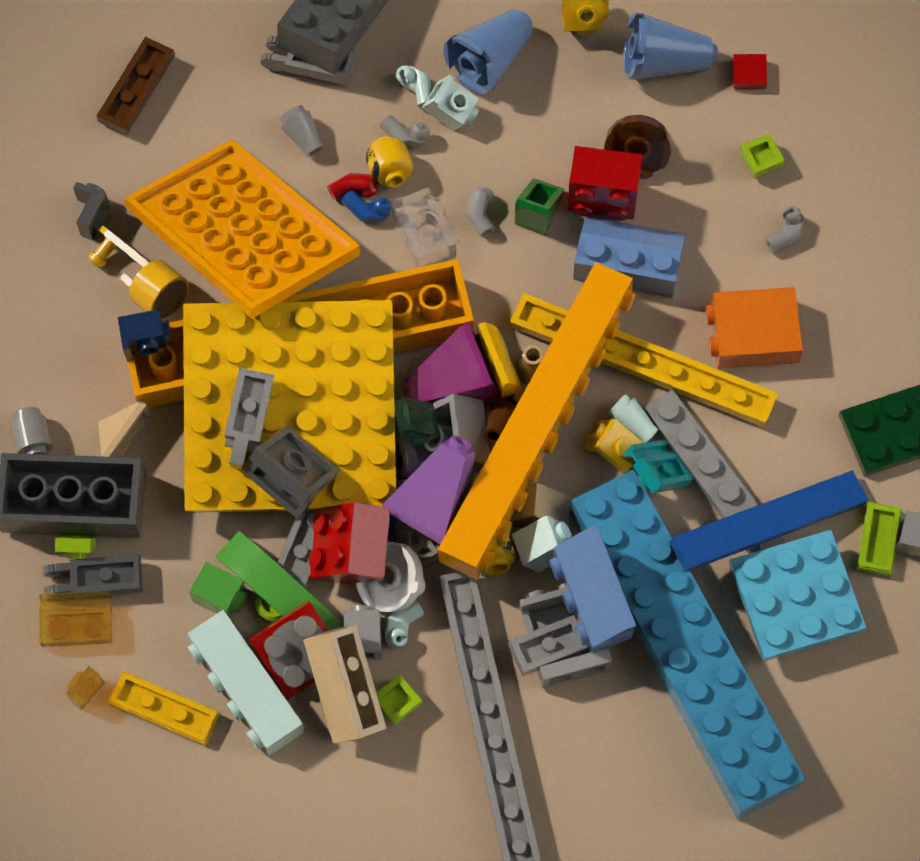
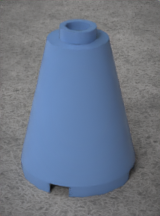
M512 9L452 36L444 44L443 52L449 69L454 66L460 74L456 79L472 92L484 94L494 89L532 36V21L525 12Z
M635 12L632 14L627 28H633V32L630 38H625L623 51L624 73H629L627 79L636 80L705 71L709 69L711 64H715L718 49L717 45L713 44L711 37L643 13Z

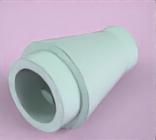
M626 394L607 413L611 419H617L644 443H647L659 430L651 422L635 397L631 399Z

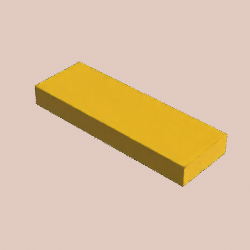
M125 671L122 672L108 700V704L111 707L206 747L221 716L219 711Z

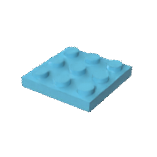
M831 530L730 559L729 565L763 662L866 631L867 627Z

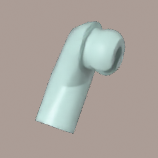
M403 65L397 69L396 78L404 87L416 93L418 107L422 109L432 92L430 78L427 74L412 66Z
M417 600L407 609L392 613L387 618L384 636L389 646L393 648L403 647L408 640L409 624L425 615Z

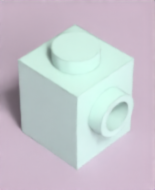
M546 515L513 533L512 537L523 566L541 572L550 567L549 560L554 558V547L571 538L572 534L564 522Z

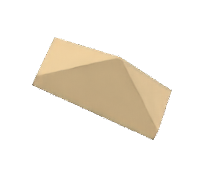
M141 400L98 422L102 456H123L151 417L147 403Z

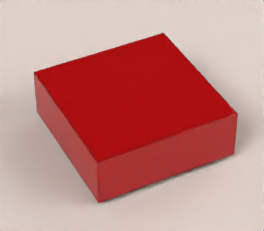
M733 54V89H766V54Z

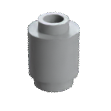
M26 407L14 412L11 427L18 454L47 455L52 449V443L45 416L40 413V409L37 407Z

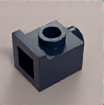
M159 309L117 317L122 348L127 362L134 360L133 354L151 355L157 353L159 349L167 348L166 342L172 341L169 320L162 321Z

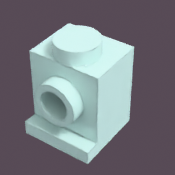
M449 74L436 83L422 109L455 131L464 124L469 126L479 112L474 107L479 98L456 83L454 77Z

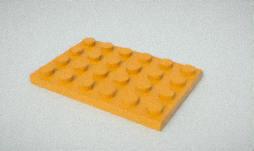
M233 139L125 197V206L133 215L252 319L360 256V245Z

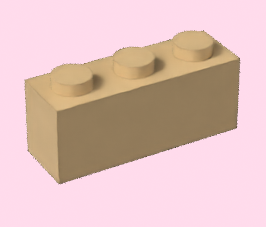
M357 625L329 630L303 639L333 743L360 739L387 729Z

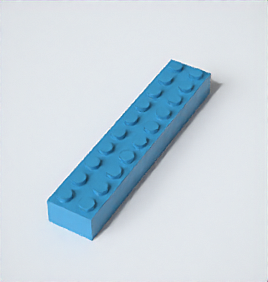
M631 470L572 499L570 513L580 532L597 525L635 621L636 627L634 631L736 819L739 820L800 789L805 781L803 773L690 571L685 573L670 544L672 537L646 490L640 483L636 472Z

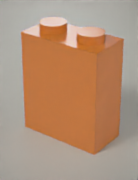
M795 287L713 293L711 305H706L705 313L707 326L713 325L714 337H709L710 357H716L717 369L800 362L803 348Z

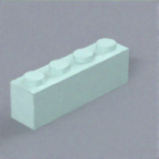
M224 610L187 633L191 642L187 649L198 665L205 662L211 671L207 678L217 693L225 691L231 700L226 705L237 722L242 719L245 720L251 729L246 734L257 751L264 748L267 754L271 756L305 732L303 723Z

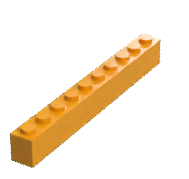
M595 262L438 548L440 563L476 580L482 570L488 571L496 555V552L492 551L497 540L504 541L508 536L512 526V522L509 521L515 510L520 512L528 496V493L525 491L530 481L535 483L538 480L544 463L541 462L546 452L551 454L555 449L559 439L557 431L562 423L567 425L575 409V406L572 404L577 394L583 396L590 382V377L588 376L593 366L599 367L606 351L603 346L608 338L614 339L620 327L621 321L618 319L622 311L628 312L634 302L636 293L632 292L633 278Z

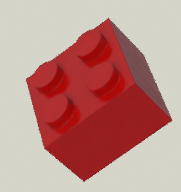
M575 146L569 180L568 211H574L575 214L580 216L603 215L615 221L634 220L642 154Z
M357 502L317 508L312 522L314 536L313 547L309 556L310 578L340 584L383 580L390 509Z

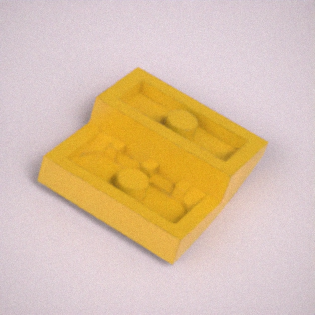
M482 322L478 324V340L501 397L510 395L511 399L518 403L524 393V388L502 334L494 325Z

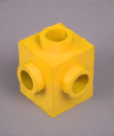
M561 0L564 32L576 31L580 35L594 34L596 30H603V19L609 18V1Z

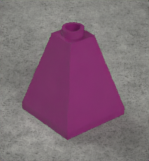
M469 323L459 327L405 379L407 387L402 389L408 406L410 408L416 406L419 410L451 394L483 400V406L491 405L494 401L502 398L478 340V334Z

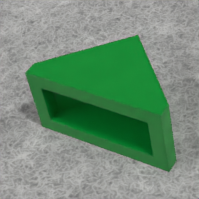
M533 178L516 200L515 225L547 235L565 189Z

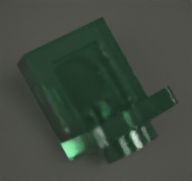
M402 397L394 402L400 434L410 436L412 447L419 448L440 435L434 403Z

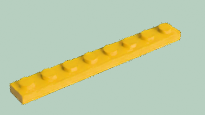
M523 293L511 318L510 327L551 343L569 310ZM619 330L614 339L608 338L603 346L606 351L601 362L602 364L665 389H673L675 393L764 428L778 396L777 392Z

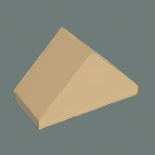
M539 483L529 484L525 491L528 493L523 508L520 512L515 510L509 520L512 522L511 527L524 528L548 515L564 522L569 528L571 497Z

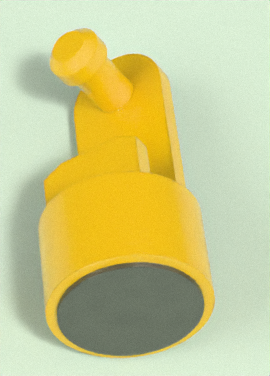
M102 225L99 231L106 238L95 252L92 251L88 255L89 261L98 268L104 267L107 263L105 260L115 247L118 246L143 266L134 279L125 273L120 278L130 287V299L145 312L159 309L162 320L172 315L187 296L189 289L187 279L163 260L149 262Z

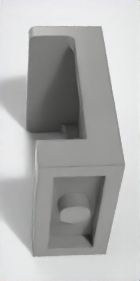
M564 583L558 587V590L545 593V590L529 592L524 596L525 599L519 601V610L526 634L575 615L579 624L575 611L569 613L564 603L562 593L567 591ZM588 648L587 651L568 659L540 666L538 674L542 688L545 689L610 671L612 668V658L609 648L591 653Z

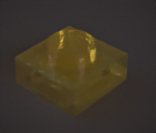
M88 666L84 672L79 671L73 676L67 686L69 690L66 692V695L70 702L82 711L104 685V681L98 672Z

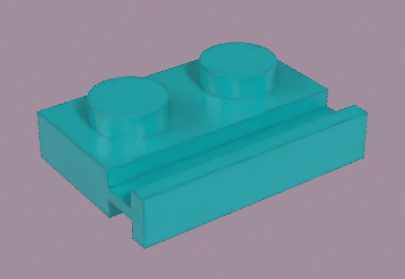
M667 440L634 444L623 453L626 458L632 457L636 463L633 467L639 474L640 483L647 490L651 491L652 494L686 488L695 480L678 455L667 450L666 446L669 444Z

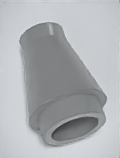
M299 105L281 116L280 121L283 124L281 129L304 151L307 157H311L323 149L324 146L320 141L309 110H305L302 105Z

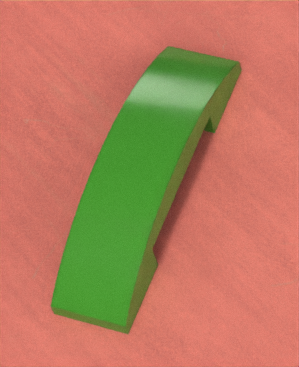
M240 531L215 556L282 617L306 601H310L328 631L338 629L343 625L298 581Z

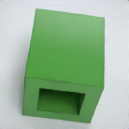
M205 562L189 591L192 602L216 614L224 610L229 619H231L234 611L239 613L242 610L248 594L245 593L246 587L242 579L208 562Z

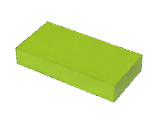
M867 502L856 571L886 577L892 576L903 508Z

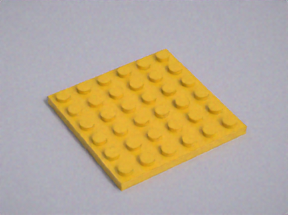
M392 300L280 302L253 319L235 303L183 304L185 513L287 511L244 474L252 463L249 457L253 452L248 451L244 470L230 467L229 462L232 448L225 447L226 438L224 435L239 368L274 375L260 445L284 427L289 426L340 470L334 481L320 491L307 510H316L317 508L351 502L382 507L396 491Z

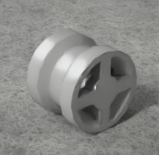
M413 529L409 534L408 544L419 557L421 564L427 566L438 562V548L440 544Z

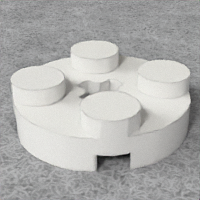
M387 542L384 579L356 583L358 593L365 604L380 611L391 613L403 611L411 606L417 596L424 592L426 586L423 578L422 564L417 554L409 545ZM388 569L394 571L395 577L392 584L385 583L384 580L388 576Z

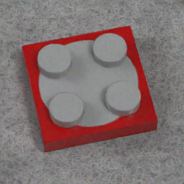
M306 601L248 639L287 700L315 683L303 639L328 631L310 601Z

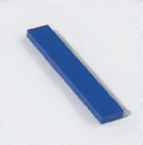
M852 470L672 537L670 544L686 573L864 506L869 499Z

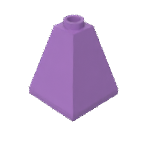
M456 435L444 441L389 497L382 507L390 509L392 516L441 544L472 488L475 451L470 448V442Z

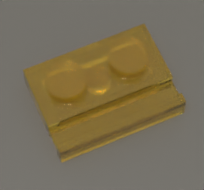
M110 591L39 594V644L41 647L112 643V594Z

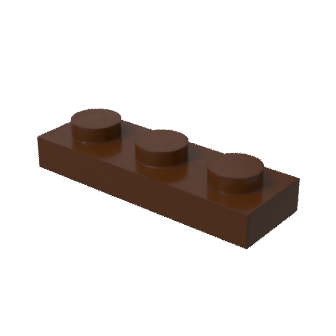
M145 36L96 116L98 122L127 135L174 59V49Z

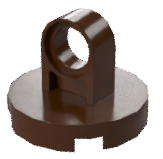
M628 115L617 120L608 129L604 142V150L642 154L640 179L652 177L653 172L660 170L661 167L664 169L668 164L672 148L671 137L665 126L655 118L645 115Z

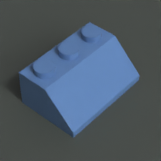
M586 216L575 257L573 279L585 281L595 262L633 278L632 290L673 298L686 234Z
M597 525L591 526L555 546L553 551L554 558L549 560L556 580L562 578L567 590L562 593L568 612L575 611L579 621V625L575 626V630L582 646L588 645L591 653L631 639L636 624Z

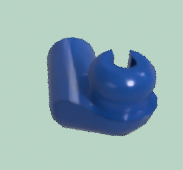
M353 190L346 193L341 200L362 222L384 221L390 216L392 209L391 202L384 197H380L374 202L365 203Z

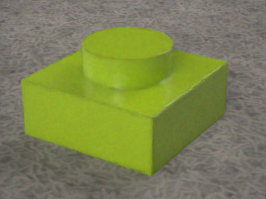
M770 133L740 145L739 152L753 179L784 166L785 160Z
M60 535L55 538V552H65V558L85 559L86 553L96 550V536Z
M400 674L376 692L382 712L394 726L423 704L421 698Z

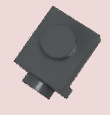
M76 182L73 187L78 201L85 203L76 224L80 235L93 241L102 225L106 226L110 204L105 191L101 187L93 183L84 185Z

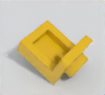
M617 419L600 420L591 426L587 432L588 439L583 448L588 452H598L620 472H628L635 461L632 457L626 458L623 453L632 445L644 442Z

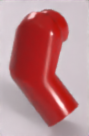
M349 173L327 186L334 200L339 199L351 190H361L362 196L366 198L374 196L379 191V187L371 174Z

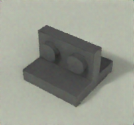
M286 426L254 450L249 457L252 463L244 474L295 518L299 519L304 515L320 491L334 481L340 470L289 426Z

